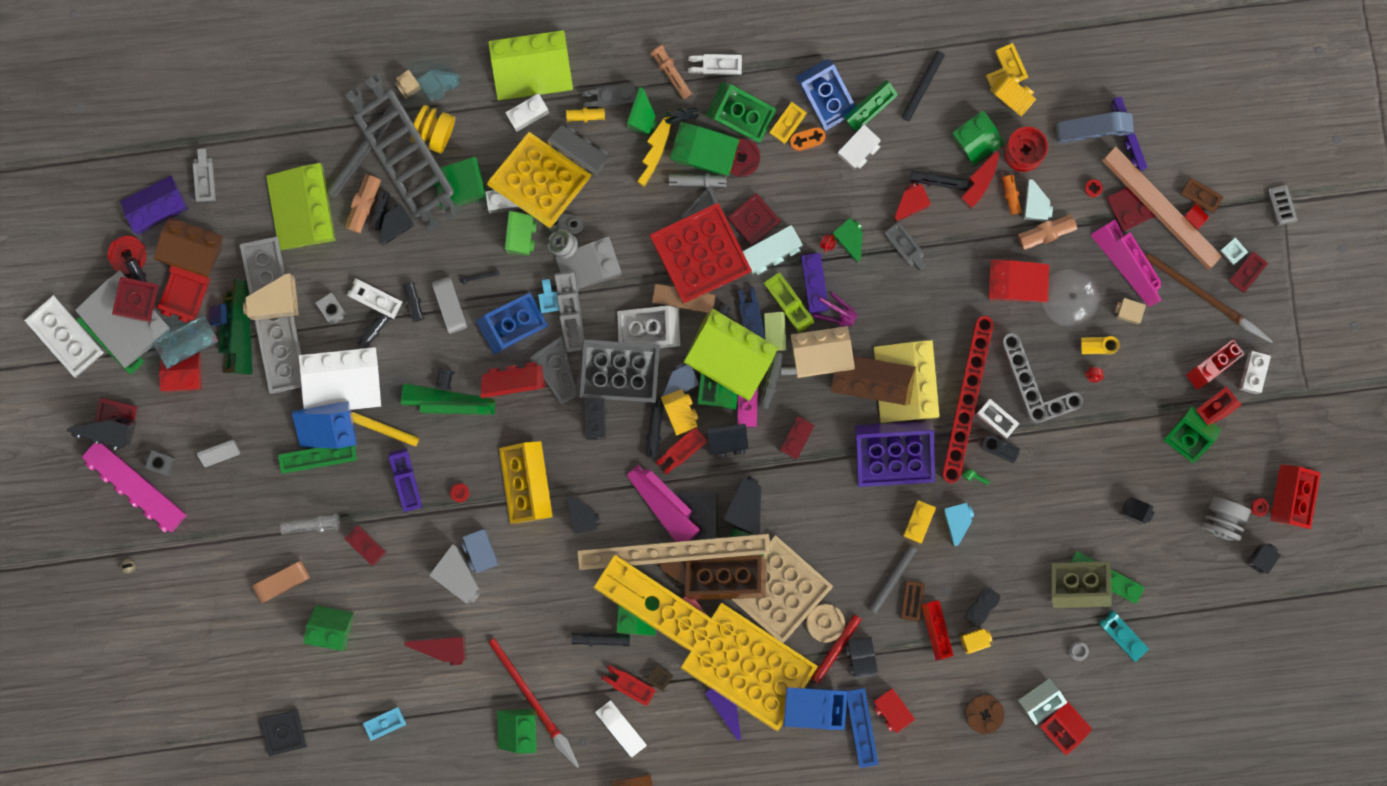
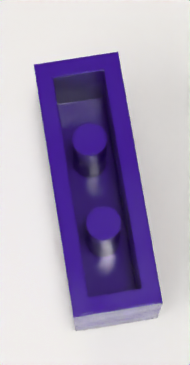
M821 253L802 255L801 264L809 314L828 312L829 307L819 300L820 297L827 300Z

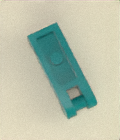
M1113 610L1108 613L1104 620L1101 619L1098 622L1134 662L1149 650ZM1113 621L1117 624L1114 629L1109 626Z

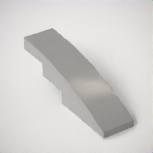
M575 271L555 273L558 290L557 297L561 313L560 320L566 352L580 351L585 339Z

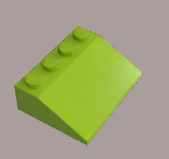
M564 30L489 41L498 101L530 97L538 93L539 95L573 90Z
M321 163L301 166L266 176L276 236L279 239L281 250L336 241L324 169Z
M712 309L704 317L684 363L750 401L772 363L778 347Z

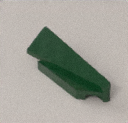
M238 279L233 280L232 290L226 291L223 295L222 304L227 306V324H223L220 327L218 353L226 354L223 373L252 375L250 318L247 314H244L243 303H246L249 289L247 281Z

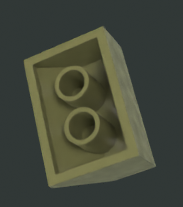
M1110 561L1052 563L1053 608L1112 606Z

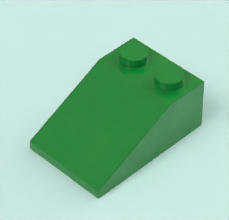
M721 82L705 117L761 143L777 109L731 84Z
M680 122L670 159L676 164L729 176L739 139Z

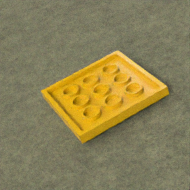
M528 132L491 177L487 185L551 228L588 182L591 174Z

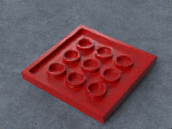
M719 203L649 235L683 305L752 272Z

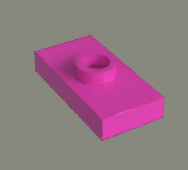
M756 389L750 401L738 395L737 425L746 424V427H757L758 389Z

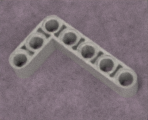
M1010 333L1002 339L1001 345L1028 419L1032 423L1037 424L1075 411L1082 406L1083 398L1076 392L1043 403L1018 335ZM1013 338L1016 342L1015 347H1008L1006 339ZM1016 355L1022 358V364L1019 366L1015 365L1012 360ZM1020 374L1028 375V383L1020 382ZM1029 391L1035 394L1036 398L1033 402L1026 399V393ZM1072 396L1078 400L1076 407L1069 404V398ZM1052 403H1057L1060 406L1059 413L1051 411ZM1035 409L1040 410L1042 413L1040 420L1033 417L1032 413Z

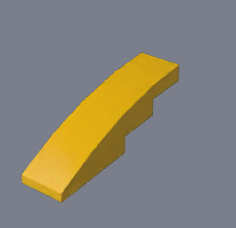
M664 119L647 141V144L652 149L642 161L647 169L637 181L643 188L653 175L669 137L671 124H667Z

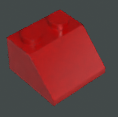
M200 352L162 354L159 370L160 391L202 390Z

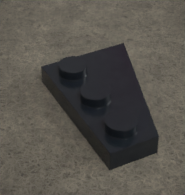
M679 493L682 502L691 510L688 519L700 529L694 541L717 539L718 493Z

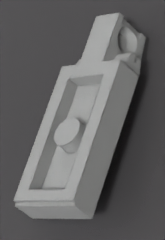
M197 149L198 159H194L193 164L196 202L216 201L212 158H207V149Z

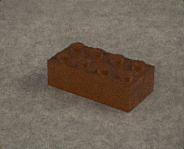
M762 555L686 561L685 596L690 600L766 598V559Z

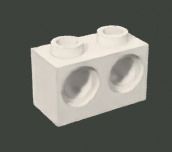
M1254 351L1248 353L1239 390L1257 395L1262 393L1271 356Z

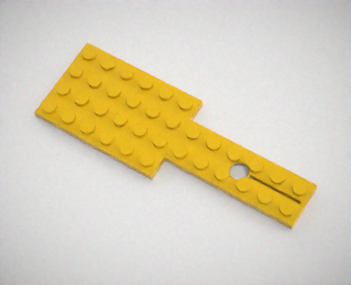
M616 555L612 557L593 587L690 651L680 667L682 670L776 732L779 731L784 720L786 687L805 688L818 667L723 603L719 604L710 618ZM654 596L658 599L659 607L657 610L650 611L646 608L645 600L647 597Z

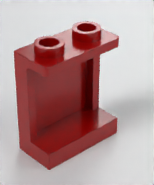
M171 265L169 280L161 302L157 304L156 308L161 310L160 314L171 317L173 314L179 316L178 320L189 323L190 320L195 322L211 279Z

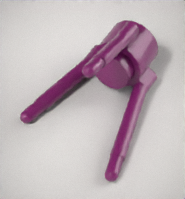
M831 292L830 295L844 307L843 310L824 298H819L821 302L839 312V319L841 320L813 314V317L839 324L843 327L846 325L851 327L854 324L858 313L854 312L855 309L846 304L834 292Z

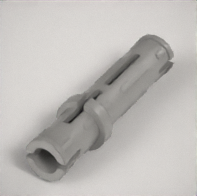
M706 173V175L669 174V186L727 187V176L710 175V173Z

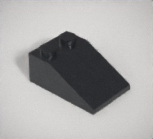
M746 424L707 430L710 456L714 455L715 458L726 457V453L733 452L734 455L745 454V450L749 449Z

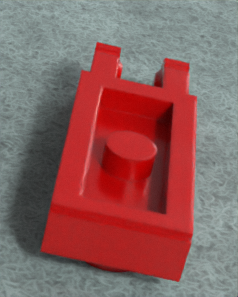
M693 428L667 450V453L656 464L658 466L662 465L666 459L671 457L675 462L665 469L664 473L667 475L708 441L697 428Z
M608 665L607 669L619 675V678L615 682L610 677L602 675L601 679L614 686L613 688L647 707L656 689L624 671L621 672L615 667Z

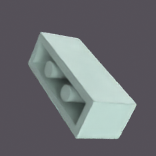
M791 225L748 248L743 253L752 269L751 274L756 273L759 275L767 270L766 267L773 263L776 266L784 261L783 257L789 254L792 257L801 252L800 248L803 245Z

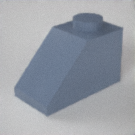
M686 363L675 366L676 370L672 372L663 396L682 389L685 393L699 387L698 380L691 366L686 365Z

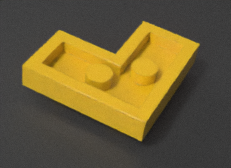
M1013 43L995 51L1002 69L985 76L990 88L995 85L1003 73H1006L1008 76L1013 74L1020 82L1028 79L1026 70Z

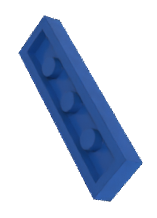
M865 688L847 691V702L859 768L879 765Z

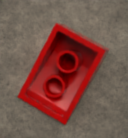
M991 260L989 299L993 301L1048 303L1050 264Z

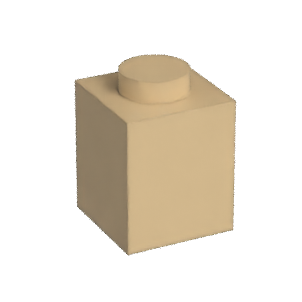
M1123 298L1121 302H1117L1114 312L1117 313V319L1138 325L1141 323L1146 305Z

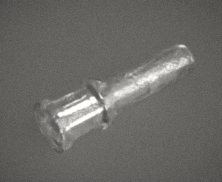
M337 513L334 516L327 517L319 515L316 519L280 522L282 535L307 531L322 533L324 530H340Z

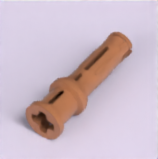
M661 45L654 49L650 56L655 58L659 64L658 68L661 71L664 70L682 100H685L693 93L673 65V58L668 56L664 49L665 46Z

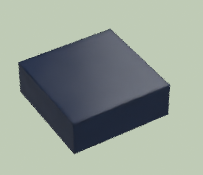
M225 304L209 307L210 326L216 327L227 324V306Z

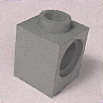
M332 292L316 302V305L330 324L332 322L336 324L344 319L343 315L346 312ZM330 305H336V313L328 314L327 308Z

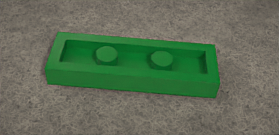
M885 80L851 110L844 119L851 129L857 133L863 125H866L895 99L898 94L890 82Z

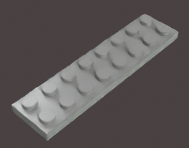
M278 237L240 244L250 295L285 275ZM294 316L255 320L269 394L301 388L298 356L302 355Z

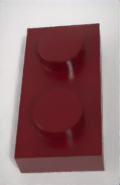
M1253 251L1228 282L1242 293H1245L1268 263Z

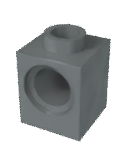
M151 450V453H147L144 464H146L145 469L170 477L176 458ZM157 458H162L163 465L160 468H156L154 464Z

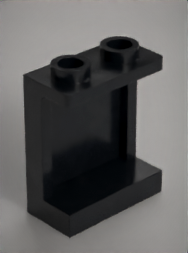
M585 399V437L587 440H606L605 399Z

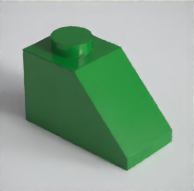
M849 218L832 235H834L837 242L856 263H859L862 251V226L857 220L852 221Z

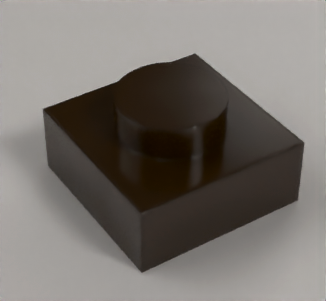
M657 665L647 681L663 692L674 675Z

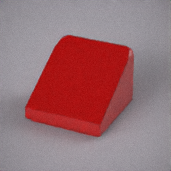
M1197 204L1184 216L1196 230L1209 219V216Z

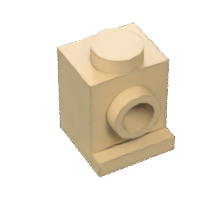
M409 70L396 78L398 82L395 85L405 99L421 90L420 85Z

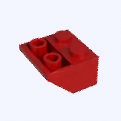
M1068 701L1038 725L1063 755L1066 756L1092 731L1090 725Z

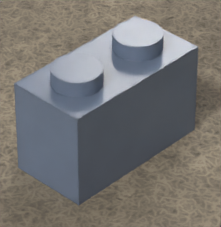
M486 529L463 537L464 541L461 544L464 552H468L471 559L468 560L472 571L475 570L476 573H480L499 565Z

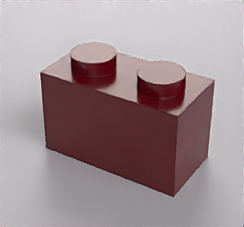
M797 417L779 452L797 460L815 425Z
M359 525L344 538L371 566H375L387 553Z

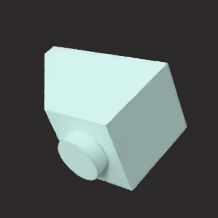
M1029 179L1027 182L1023 220L1047 222L1048 217H1052L1053 206H1050V200L1035 181Z

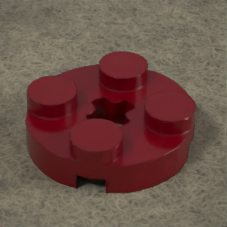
M739 139L730 174L736 177H746L757 170L760 163V151L754 142ZM738 153L741 155L746 154L745 162H738L736 160Z

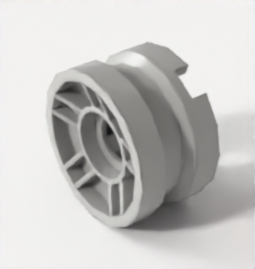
M559 229L558 232L554 231L548 239L550 240L549 244H547L549 251L560 259L570 258L577 250L578 241L567 230Z

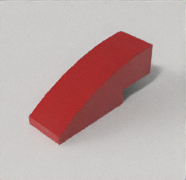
M997 151L968 180L973 186L960 200L970 210L981 199L994 176L999 158Z

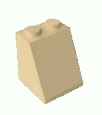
M290 273L285 274L247 296L246 303H243L244 314H247L252 320L298 316L295 277Z

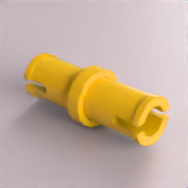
M583 107L581 110H566L567 122L584 121V123L588 122V120H605L604 108L587 109V107Z

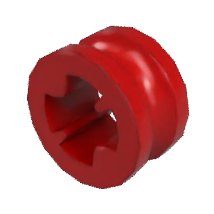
M1093 179L1086 183L1084 190L1087 196L1094 198L1101 194L1103 186L1100 181ZM1092 183L1095 184V187L1099 188V190L1095 191V194L1092 190H1089Z

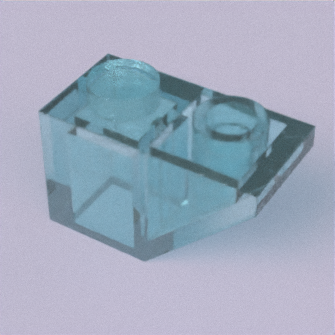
M432 69L416 81L432 102L433 100L438 101L445 96L444 92L457 88L462 79L458 73Z

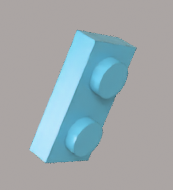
M399 707L363 723L371 741L407 725Z

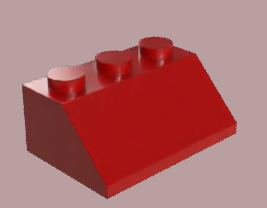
M536 362L524 364L525 368L519 369L517 365L507 366L506 371L500 372L499 368L488 369L487 374H482L481 398L546 388L542 365L536 366Z
M1280 464L1270 521L1311 529L1321 473L1300 466Z

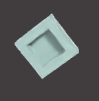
M1236 238L1220 250L1232 265L1248 253Z

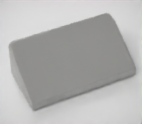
M230 440L200 451L197 455L203 466L208 467L240 454L236 441Z

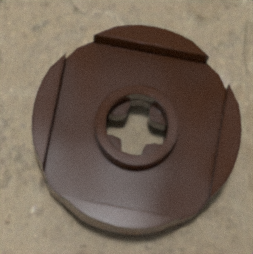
M978 696L972 699L966 707L965 716L967 723L978 733H993L1000 728L1004 721V708L992 696ZM988 709L990 717L982 720V716L979 715L980 711Z

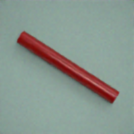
M855 614L853 615L811 679L817 683L821 682L861 622V618Z

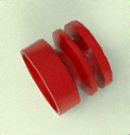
M1028 126L1018 128L1012 133L1004 147L1006 163L1012 169L1026 173L1035 170L1048 152L1046 136L1039 129ZM1023 148L1025 149V151H1028L1027 155H1025L1024 152H1021Z

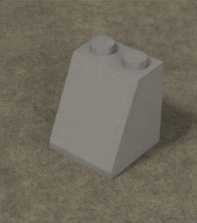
M453 544L429 576L465 603H474L481 594L478 592L480 586L459 547Z

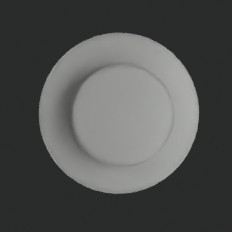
M1075 642L1069 648L1071 658L1076 661H1082L1088 656L1089 649L1083 642Z

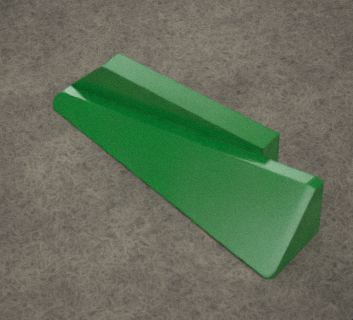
M406 383L402 387L401 405L420 406V413L495 415L494 399Z

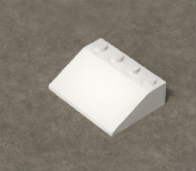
M376 347L298 356L303 409L349 401L351 410L381 407Z

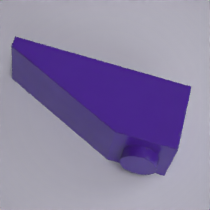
M709 689L705 694L739 741L741 734L737 706L713 689Z

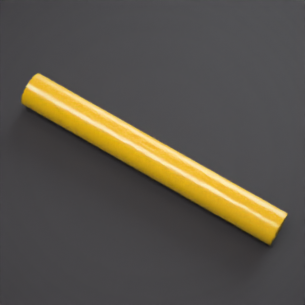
M351 411L353 421L356 424L415 447L419 442V438Z

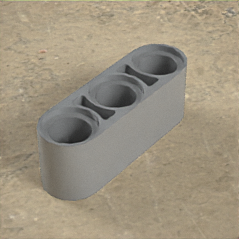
M450 276L433 281L432 286L449 334L468 328Z

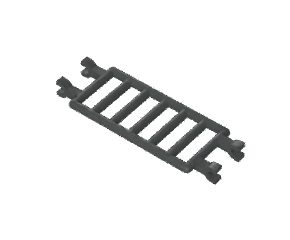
M376 74L365 80L366 84L373 89L377 96L372 101L365 104L359 88L349 91L345 96L356 108L357 111L353 114L356 122L414 217H422L425 222V228L429 233L441 226L440 222L433 217L430 209L442 203L449 220L462 213V211L452 201L450 197L454 194L452 187L392 89L385 90L380 75ZM389 98L394 109L368 126L362 116ZM399 115L405 125L380 142H377L372 132ZM409 131L414 142L388 159L382 149ZM419 148L425 158L397 175L392 165ZM429 165L435 175L412 190L407 191L402 182ZM439 181L445 191L417 208L412 198Z

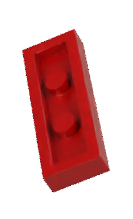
M936 600L921 604L935 660L938 661L954 656L940 601Z

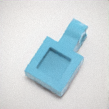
M550 279L542 280L544 294H538L541 313L560 311L557 297L558 292H552Z

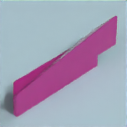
M1113 220L1091 234V237L1148 307L1161 301L1158 295L1161 280L1131 232L1123 236L1117 221Z
M637 465L628 473L627 476L675 542L692 541L698 535L700 529L688 519L691 510L651 470L646 469L644 471L640 465Z

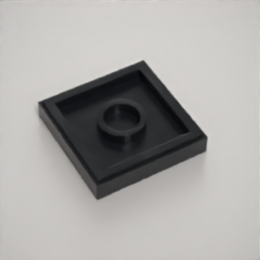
M298 709L260 719L269 757L307 747Z

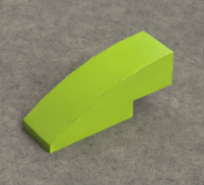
M780 272L764 282L798 333L814 324L812 316Z

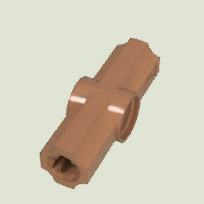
M365 175L360 190L353 199L352 210L345 228L361 234L367 216L371 214L372 207L375 204L374 198L381 184L380 179L371 175Z
M1072 214L1055 221L1050 220L1036 226V228L1017 236L1022 249L1027 250L1042 243L1052 242L1062 235L1077 230V226Z

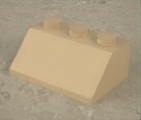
M848 326L791 335L792 351L798 378L855 369Z

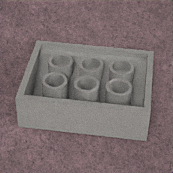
M119 270L75 311L121 365L126 368L170 333V328L154 310L151 323L112 315L120 277H125Z

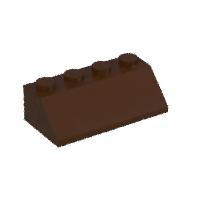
M853 356L855 369L834 372L831 392L900 405H910L916 367Z

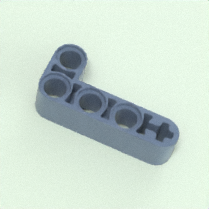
M1112 112L1056 123L1057 143H1068L1107 135L1134 134L1133 115L1125 112Z

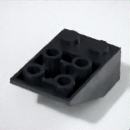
M116 416L76 424L67 428V432L72 433L71 436L83 438L84 436L90 438V442L96 444L104 442L109 444L108 447L119 450L131 443L136 421Z

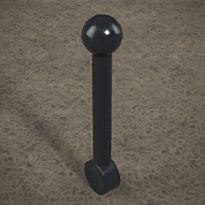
M497 270L468 278L462 277L460 281L462 284H466L468 281L499 275L500 272Z

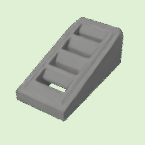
M1287 185L1268 189L1276 226L1298 221ZM1284 191V195L1275 197L1274 193ZM1286 199L1285 203L1277 204L1276 202L1278 200ZM1287 206L1288 208L1287 210L1279 211L1280 207ZM1289 213L1290 217L1281 218V215Z

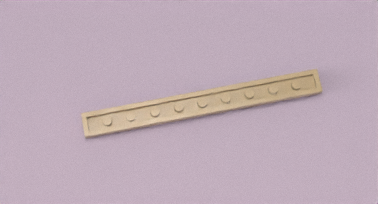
M769 534L582 550L578 551L579 570L606 568L614 555L632 566L770 554L771 550Z

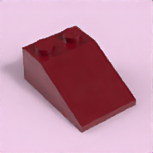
M465 637L404 642L406 647L443 662H450V665H461L464 660H467Z

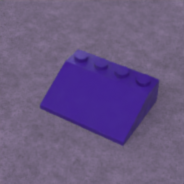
M932 421L855 425L858 487L935 482L934 429Z

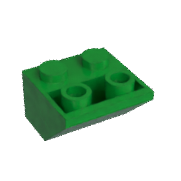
M701 373L698 405L736 410L738 394Z

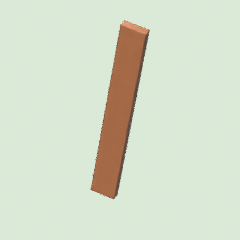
M1117 147L1112 149L1102 160L1207 270L1216 264L1222 257L1217 250Z

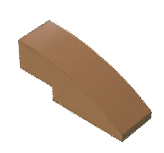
M655 284L652 303L661 306H672L682 310L709 313L714 308L716 295L707 293L683 305L674 287Z

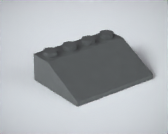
M583 340L577 376L576 397L656 402L660 345Z

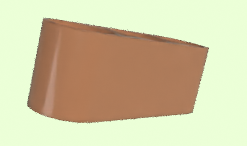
M299 561L256 583L252 588L260 603H263L310 579V576L303 562Z

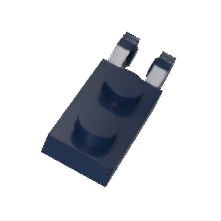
M754 286L750 287L749 290L752 299L750 303H745L744 291L738 289L743 327L765 339Z

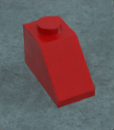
M914 183L906 187L907 191H904L894 217L895 222L931 206L922 184L917 186Z
M1226 386L1196 411L1206 424L1210 425L1227 417L1242 404Z

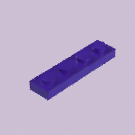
M1122 97L1114 98L1112 105H1110L1112 112L1127 113ZM1135 132L1134 134L1124 135V146L1127 151H1130L1132 156L1130 162L1140 172L1146 170L1148 167Z

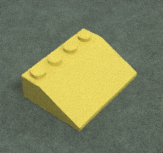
M933 340L874 347L875 360L916 367L910 405L879 401L880 423L939 418Z

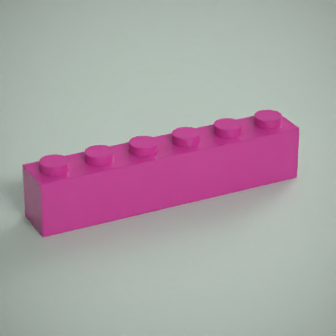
M103 442L101 444L94 443L82 456L85 460L84 464L92 471L96 469L100 472L99 477L106 483L110 481L114 484L113 489L120 495H127L129 497L128 502L136 508L140 506L144 510L142 513L150 520L154 518L158 522L157 526L164 532H167V530L173 532L188 515Z

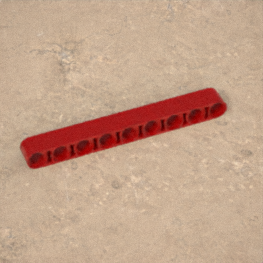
M988 316L980 317L974 325L942 470L943 480L950 484L959 480L993 330V321ZM982 320L987 321L989 324L988 330H982L979 327V322ZM977 339L984 341L985 347L983 349L975 346ZM978 358L981 362L980 367H973L971 359ZM969 376L976 378L977 383L975 386L967 384ZM964 395H970L972 397L973 401L971 405H966L963 403ZM961 413L968 416L966 424L961 423L958 419ZM956 432H961L964 435L963 442L955 440L954 435ZM952 451L959 452L960 459L958 461L951 459L950 453ZM952 469L955 471L956 477L954 480H949L946 477L947 470Z

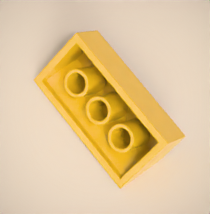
M541 441L499 448L510 524L553 517Z

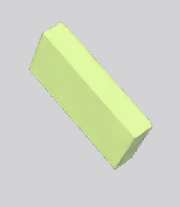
M764 313L766 341L778 347L777 351H786L785 313Z

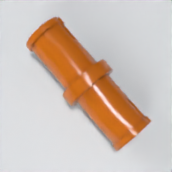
M1014 175L1002 177L1006 192L1004 196L1008 201L1010 215L1022 213L1018 198L1020 194L1016 189Z

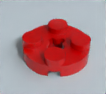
M122 236L110 244L107 256L111 266L117 272L120 270L123 274H130L125 265L127 260L122 256L123 252L126 253L128 250L132 254L131 258L137 259L140 268H143L147 260L146 247L137 238Z

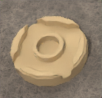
M822 604L816 606L807 616L806 625L808 632L814 639L820 642H831L842 634L845 620L838 608L833 605Z

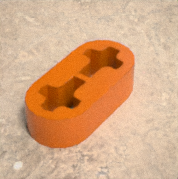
M817 127L796 133L791 137L790 146L795 151H803L819 146L825 140V132ZM814 132L822 135L820 141H816V139L809 140V138L814 136ZM797 137H799L800 140H807L801 144V147H798L797 144L794 145L793 143L796 141Z

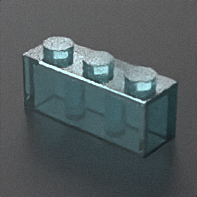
M202 316L153 344L168 369L218 342L206 318Z

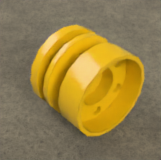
M424 105L417 114L413 124L424 143L430 140L429 149L441 154L451 136L455 116L443 112L437 119V109L433 108L429 114L430 107ZM411 136L410 142L413 143V142H414V139H413V137Z

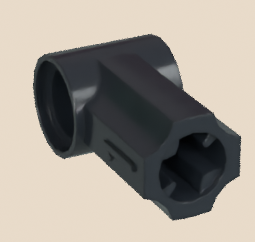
M993 435L986 436L981 441V448L984 452L991 453L1013 464L1020 452V448ZM988 439H992L995 442V447L992 450L986 446Z

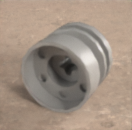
M1212 497L1208 509L1216 513L1215 517L1205 516V519L1212 522V525L1203 523L1201 528L1218 538L1239 542L1242 537L1234 533V531L1244 532V529L1238 526L1237 523H1246L1251 510L1237 503L1219 497Z

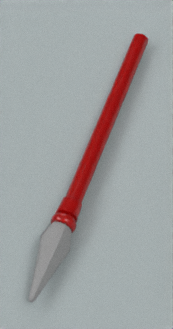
M494 638L488 643L533 709H536V713L546 726L545 728L550 737L553 738L555 747L578 768L579 765L568 739L561 734L560 730L557 729L556 725L547 716L496 639Z

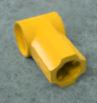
M1113 336L1081 338L1082 355H1112L1117 352L1120 346L1118 339ZM1109 340L1113 341L1116 345L1112 351L1105 347V343Z

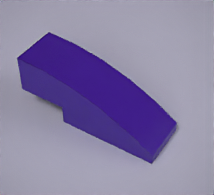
M408 448L389 452V459L403 511L407 512L422 508Z

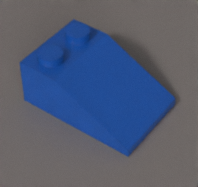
M828 58L795 77L825 131L845 120L844 117L856 107L835 65Z
M531 293L499 307L476 320L493 354L520 342L548 326Z
M349 401L292 411L300 447L343 448L356 445L357 434Z

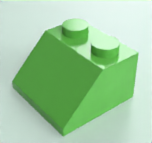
M509 211L505 244L507 254L530 256V251L534 252L535 240H532V233H536L537 221H534L533 216Z

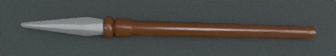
M1148 253L1146 255L1150 263L1223 312L1233 322L1235 321V324H1240L1245 330L1273 343L1268 336L1251 321L1245 319L1242 314L1239 315L1238 312L1221 303L1152 254Z

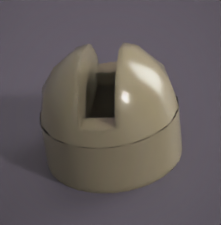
M126 558L120 563V570L125 574L133 573L136 569V563L132 559ZM132 564V567L123 569V565Z

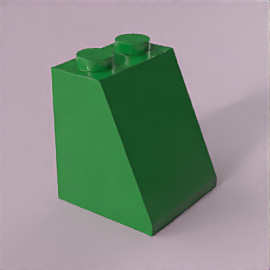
M476 157L440 168L454 191V194L450 197L455 205L461 206L486 199V191ZM439 181L432 185L437 187L438 194L435 197L445 191ZM439 203V204L437 205V206H440V205H441L442 209L445 210V208L443 207L442 203Z
M316 605L307 623L303 644L339 651L347 650L354 612Z

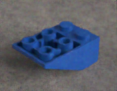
M786 687L783 726L845 730L847 691Z

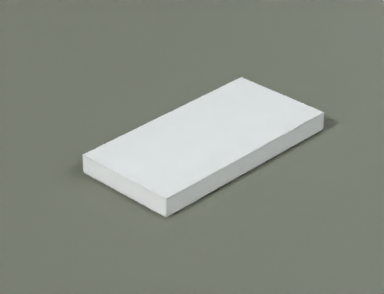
M54 295L24 320L74 378L104 353Z

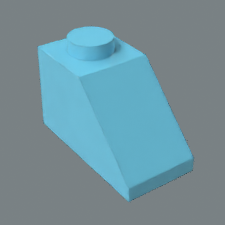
M967 503L943 509L953 546L959 545L972 522L971 518L974 517L972 507L968 506Z

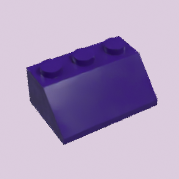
M172 175L120 201L125 216L133 232L137 235L167 221L169 217L173 218L189 209Z

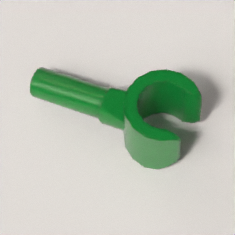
M966 469L962 474L969 482L973 478L987 485L990 482L971 469Z

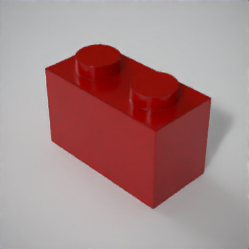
M890 688L873 701L875 704L873 709L879 716L883 715L887 721L884 724L890 732L894 730L895 733H898L915 720L893 688Z

